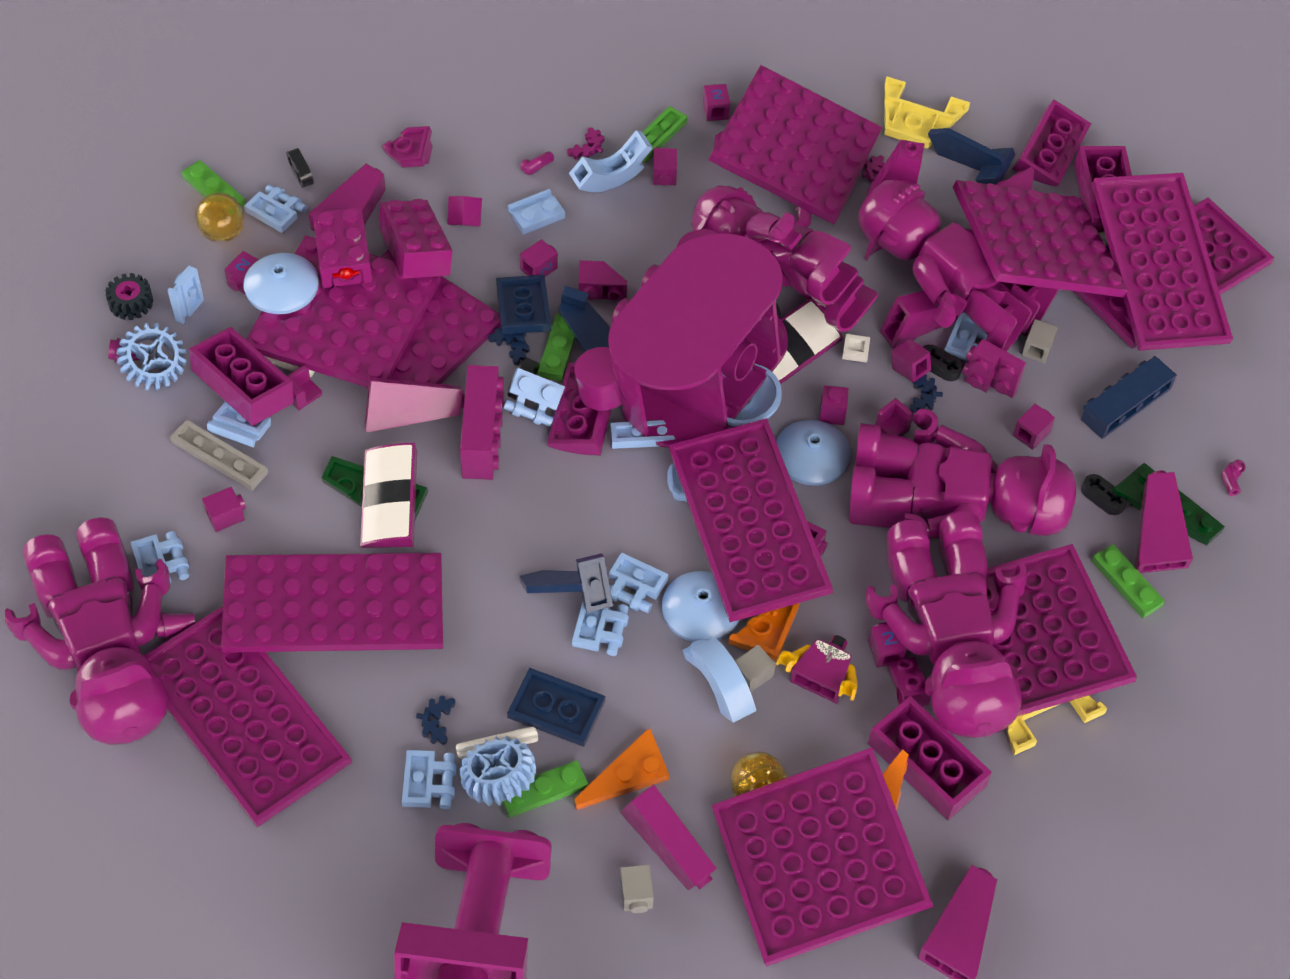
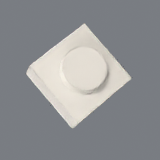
M846 334L842 359L867 363L870 337Z

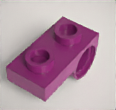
M915 657L888 661V671L896 686L898 705L911 696L922 707L929 706L931 696H928L925 692L926 681Z

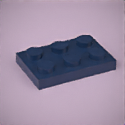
M545 275L496 278L502 335L552 331Z
M529 667L507 712V718L530 727L533 726L540 731L584 747L605 703L606 696Z

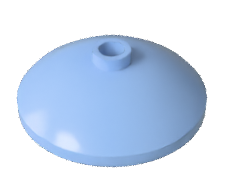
M277 253L261 258L249 268L244 278V291L249 302L257 309L271 314H287L300 310L313 300L319 287L318 274L312 263L299 255L291 253Z
M755 364L767 370L765 372L767 377L735 419L727 417L728 425L740 426L768 419L776 412L781 402L782 391L780 382L772 371L764 366Z
M819 420L797 421L787 426L776 440L790 479L798 483L813 486L828 484L841 477L849 466L851 458L849 442L838 428L827 422Z
M694 571L683 574L676 578L664 593L662 600L664 620L676 635L687 641L710 640L714 637L719 641L732 633L740 621L737 620L729 623L712 572ZM699 596H706L707 599H700Z

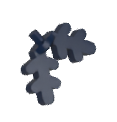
M495 329V333L488 336L489 342H496L497 346H501L503 341H506V345H511L512 351L509 352V357L513 358L514 365H518L520 360H525L527 357L524 352L528 353L530 351L524 339L527 335L526 333L502 335L500 329Z
M927 374L914 382L915 389L921 388V399L914 397L910 410L916 412L919 409H925L926 406H928L929 410L934 409L936 397H943V392H937L935 378H930L928 381Z
M442 695L439 697V703L437 704L431 698L429 700V707L425 708L424 714L417 713L416 715L417 719H422L421 726L424 727L422 736L427 737L430 733V742L432 744H435L437 741L442 745L447 744L446 727H437H439L441 712L445 715L451 713V708L455 706L456 702L454 698L445 700V696ZM432 715L435 720L429 721V716Z

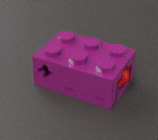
M354 207L312 213L323 288H329L332 285L336 287L359 284L361 281H364V283L372 282L362 208Z

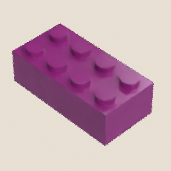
M1079 146L1074 168L1080 199L1090 215L1091 224L1095 225L1098 233L1105 232L1091 183L1094 178L1132 176L1126 146Z
M414 199L412 201L391 200L389 202H380L379 229L402 279L450 276L453 250L428 200Z
M232 327L189 348L191 370L252 426L294 403L293 381Z
M468 365L460 445L462 479L493 480L494 470H499L498 450L501 448L500 427L502 428L503 424L502 407L504 404V377H499V366Z
M911 696L871 729L867 744L889 765L902 750L909 754L907 770L903 778L946 820L952 818L988 784L992 772Z

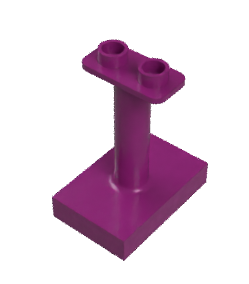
M471 823L440 826L435 835L436 864L444 869L466 872L455 926L453 929L402 922L394 951L395 979H527L529 938L501 935L499 931L510 877L529 880H544L549 877L552 853L551 842L545 837L538 836L528 830H516L511 833L481 829Z

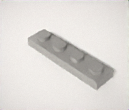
M188 420L170 436L173 444L251 491L268 474L267 467Z

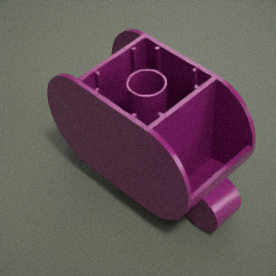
M698 229L686 233L679 240L677 247L660 266L654 264L648 268L643 276L641 288L631 300L624 298L618 303L612 316V325L608 337L609 348L596 347L587 350L577 359L574 373L582 402L587 407L597 411H606L621 405L625 421L638 430L642 437L673 435L675 437L674 440L656 442V445L669 448L668 445L727 429L730 426L728 425L727 417L735 419L767 377L765 373L767 370L755 364L764 366L773 372L787 351V331L776 311V299L781 292L783 283L782 271L777 259L764 246L743 236L718 234L708 229ZM664 420L665 422L662 425H647V421ZM664 426L667 428V433L660 435L657 433V428Z

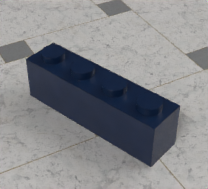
M1156 356L1148 361L1144 360L1132 373H1125L1114 386H1107L1100 396L1090 398L1083 406L1084 412L1081 421L1103 439L1171 390L1177 374Z

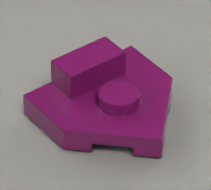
M430 126L408 127L401 132L400 137L393 142L389 140L382 148L402 168L424 166V164H429L433 146L430 138L432 130Z

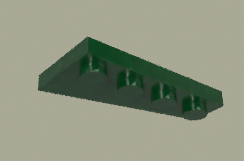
M331 456L321 477L323 483L362 507L364 466ZM416 484L415 520L428 493L427 487Z
M1143 463L1113 488L1112 491L1117 493L1116 498L1119 499L1120 496H1123L1131 502V506L1140 510L1143 501L1144 484L1148 475L1155 471L1146 463ZM1178 490L1188 536L1207 546L1222 533L1225 526Z

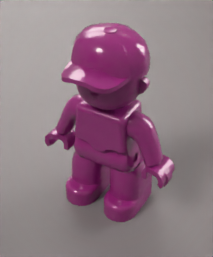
M896 179L885 180L877 185L864 200L859 211L860 228L870 241L863 259L868 261L871 255L882 249L887 250L901 260H912L917 257L913 265V274L934 306L937 307L934 319L940 326L948 328L954 323L956 315L959 317L965 310L967 316L981 330L988 334L985 340L1007 352L1020 334L1027 336L1030 333L1035 319L1042 320L1059 289L995 281L972 229L963 228L958 223L953 222L940 230V215L933 206L924 200L925 192L920 189L919 184Z
M718 185L708 189L700 196L693 211L692 229H708L718 234L739 235L752 239L764 246L774 255L780 265L783 278L782 285L785 287L790 286L807 300L812 299L824 311L825 320L830 326L841 332L851 330L878 298L877 291L863 285L864 281L862 277L858 276V270L843 262V259L851 250L848 243L823 231H814L811 228L795 225V216L790 213H784L781 218L768 212L764 213L757 207L752 195H748V192L742 187L736 189L731 186Z
M919 409L913 415L912 421L922 429L915 430L914 441L902 436L882 434L881 428L878 425L860 423L856 466H854L849 522L851 524L891 528L901 521L918 520L925 524L929 539H938L940 524L947 516L956 512L968 511L976 514L979 522H983L986 518L987 505L991 504L994 515L1002 523L1011 526L1014 531L1025 532L1028 529V534L1049 536L1065 529L1072 517L1076 502L1074 474L1066 463L1056 459L1055 449L1052 445L1044 444L1041 456L1009 457L997 466L995 473H991L992 456L978 441L944 425L938 427V417L931 410Z
M961 511L947 516L941 522L939 528V551L947 576L937 577L930 555V540L924 523L918 520H905L893 525L887 533V564L893 585H890V596L880 597L876 595L875 588L869 585L866 591V605L872 617L886 621L894 635L906 649L914 654L929 655L934 667L932 675L926 680L925 692L928 696H931L934 714L942 727L958 736L981 738L991 736L1006 729L1015 721L1021 710L1022 697L1018 681L1019 673L1013 665L1009 664L1001 652L993 647V644L1004 642L1014 630L1019 597L1023 595L1027 583V570L1025 564L1021 561L1016 566L1015 576L1004 577L1001 568L994 570V583L1000 592V597L995 612L991 614L987 597L988 562L982 543L983 532L976 514ZM897 597L901 601L908 602V611L915 622L897 604Z
M98 517L84 522L76 531V538L89 573L91 584L78 588L71 561L60 537L49 534L40 535L30 539L22 549L24 561L41 607L47 617L53 618L64 640L56 639L41 626L40 615L35 603L29 605L30 614L22 618H16L14 611L6 608L5 622L15 638L28 641L50 666L59 670L77 669L76 689L71 693L69 702L72 709L76 711L81 728L92 740L108 745L128 744L138 741L154 731L167 714L168 696L163 684V679L165 678L163 670L157 664H151L141 654L139 646L152 640L158 630L162 596L169 591L170 573L162 559H158L155 564L157 572L149 577H144L141 569L134 570L142 590L138 611L133 616L130 592L134 589V578L117 526L109 518Z

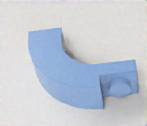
M636 130L614 155L601 160L582 157L569 174L579 190L604 192L621 186L634 178L645 167L642 160L653 147L643 132Z
M715 637L710 640H696L689 647L682 650L685 660L697 667L709 682L716 697L720 713L734 723L757 711L749 687L739 667L727 649Z

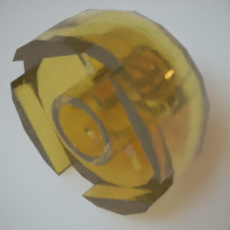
M220 192L209 194L197 206L195 214L197 226L202 235L207 239L217 242L216 240H224L226 242L237 237L244 227V212L238 201L231 195Z
M753 752L741 757L735 763L731 772V787L735 797L788 778L784 767L775 756L767 752Z

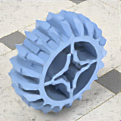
M145 323L143 330L135 326L134 333L127 331L126 339H121L119 343L122 347L117 349V354L121 356L117 358V364L123 365L120 372H129L126 380L136 379V387L144 383L145 390H149L151 384H154L155 390L160 389V383L166 388L169 387L170 380L176 382L178 380L177 374H183L184 369L182 366L186 365L187 362L183 358L186 355V349L181 348L183 341H174L177 334L176 332L170 335L167 334L169 329L167 326L163 328V331L158 330V323L154 324L153 329H150L148 323ZM146 340L154 341V343L151 345H145L142 343L140 345L138 344ZM162 345L166 346L170 351L172 361L161 351ZM157 349L154 360H150L149 364L147 365L148 356L150 355V353L153 354L154 350ZM131 353L136 354V358L141 360V369L134 364ZM154 368L166 369L160 373H149Z
M496 736L494 741L490 742L485 739V744L481 746L475 744V751H467V758L462 759V767L459 768L462 779L461 784L463 789L466 790L467 795L471 799H475L478 804L485 802L488 807L493 802L500 806L502 801L508 800L511 803L514 796L521 797L522 791L529 790V783L535 782L534 774L537 773L535 758L529 747L525 743H521L518 738L511 740L508 736L503 740Z

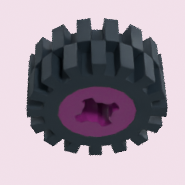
M126 273L121 274V279L116 276L114 278L115 283L110 281L108 283L109 287H106L105 290L110 311L116 317L120 315V319L125 320L126 316H128L129 320H133L135 315L137 318H141L142 312L146 315L148 313L147 308L151 309L153 303V296L147 279H143L139 274L135 278L134 273H130V277H127Z

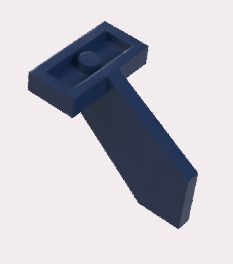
M950 128L930 129L928 133L939 156L980 171L975 179L977 183L996 185L1002 181L1016 155L1013 147L990 149Z
M565 286L558 312L584 352L596 347L609 348L610 326L587 301L589 293Z
M602 553L576 559L578 571L541 570L520 576L521 584L527 594L582 592L584 607L587 613L613 606L605 559Z

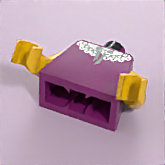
M834 635L830 643L817 639L812 645H805L793 652H781L776 665H785V671L790 672L792 669L791 683L835 704L838 703L839 698L844 694L850 696L852 701L855 698L858 685L856 669L850 663L852 655L844 651L848 643L842 636Z

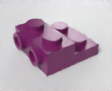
M984 339L977 346L973 345L966 356V359L969 361L962 371L966 375L965 382L985 393L992 387L999 393L1013 398L1018 391L1026 362Z

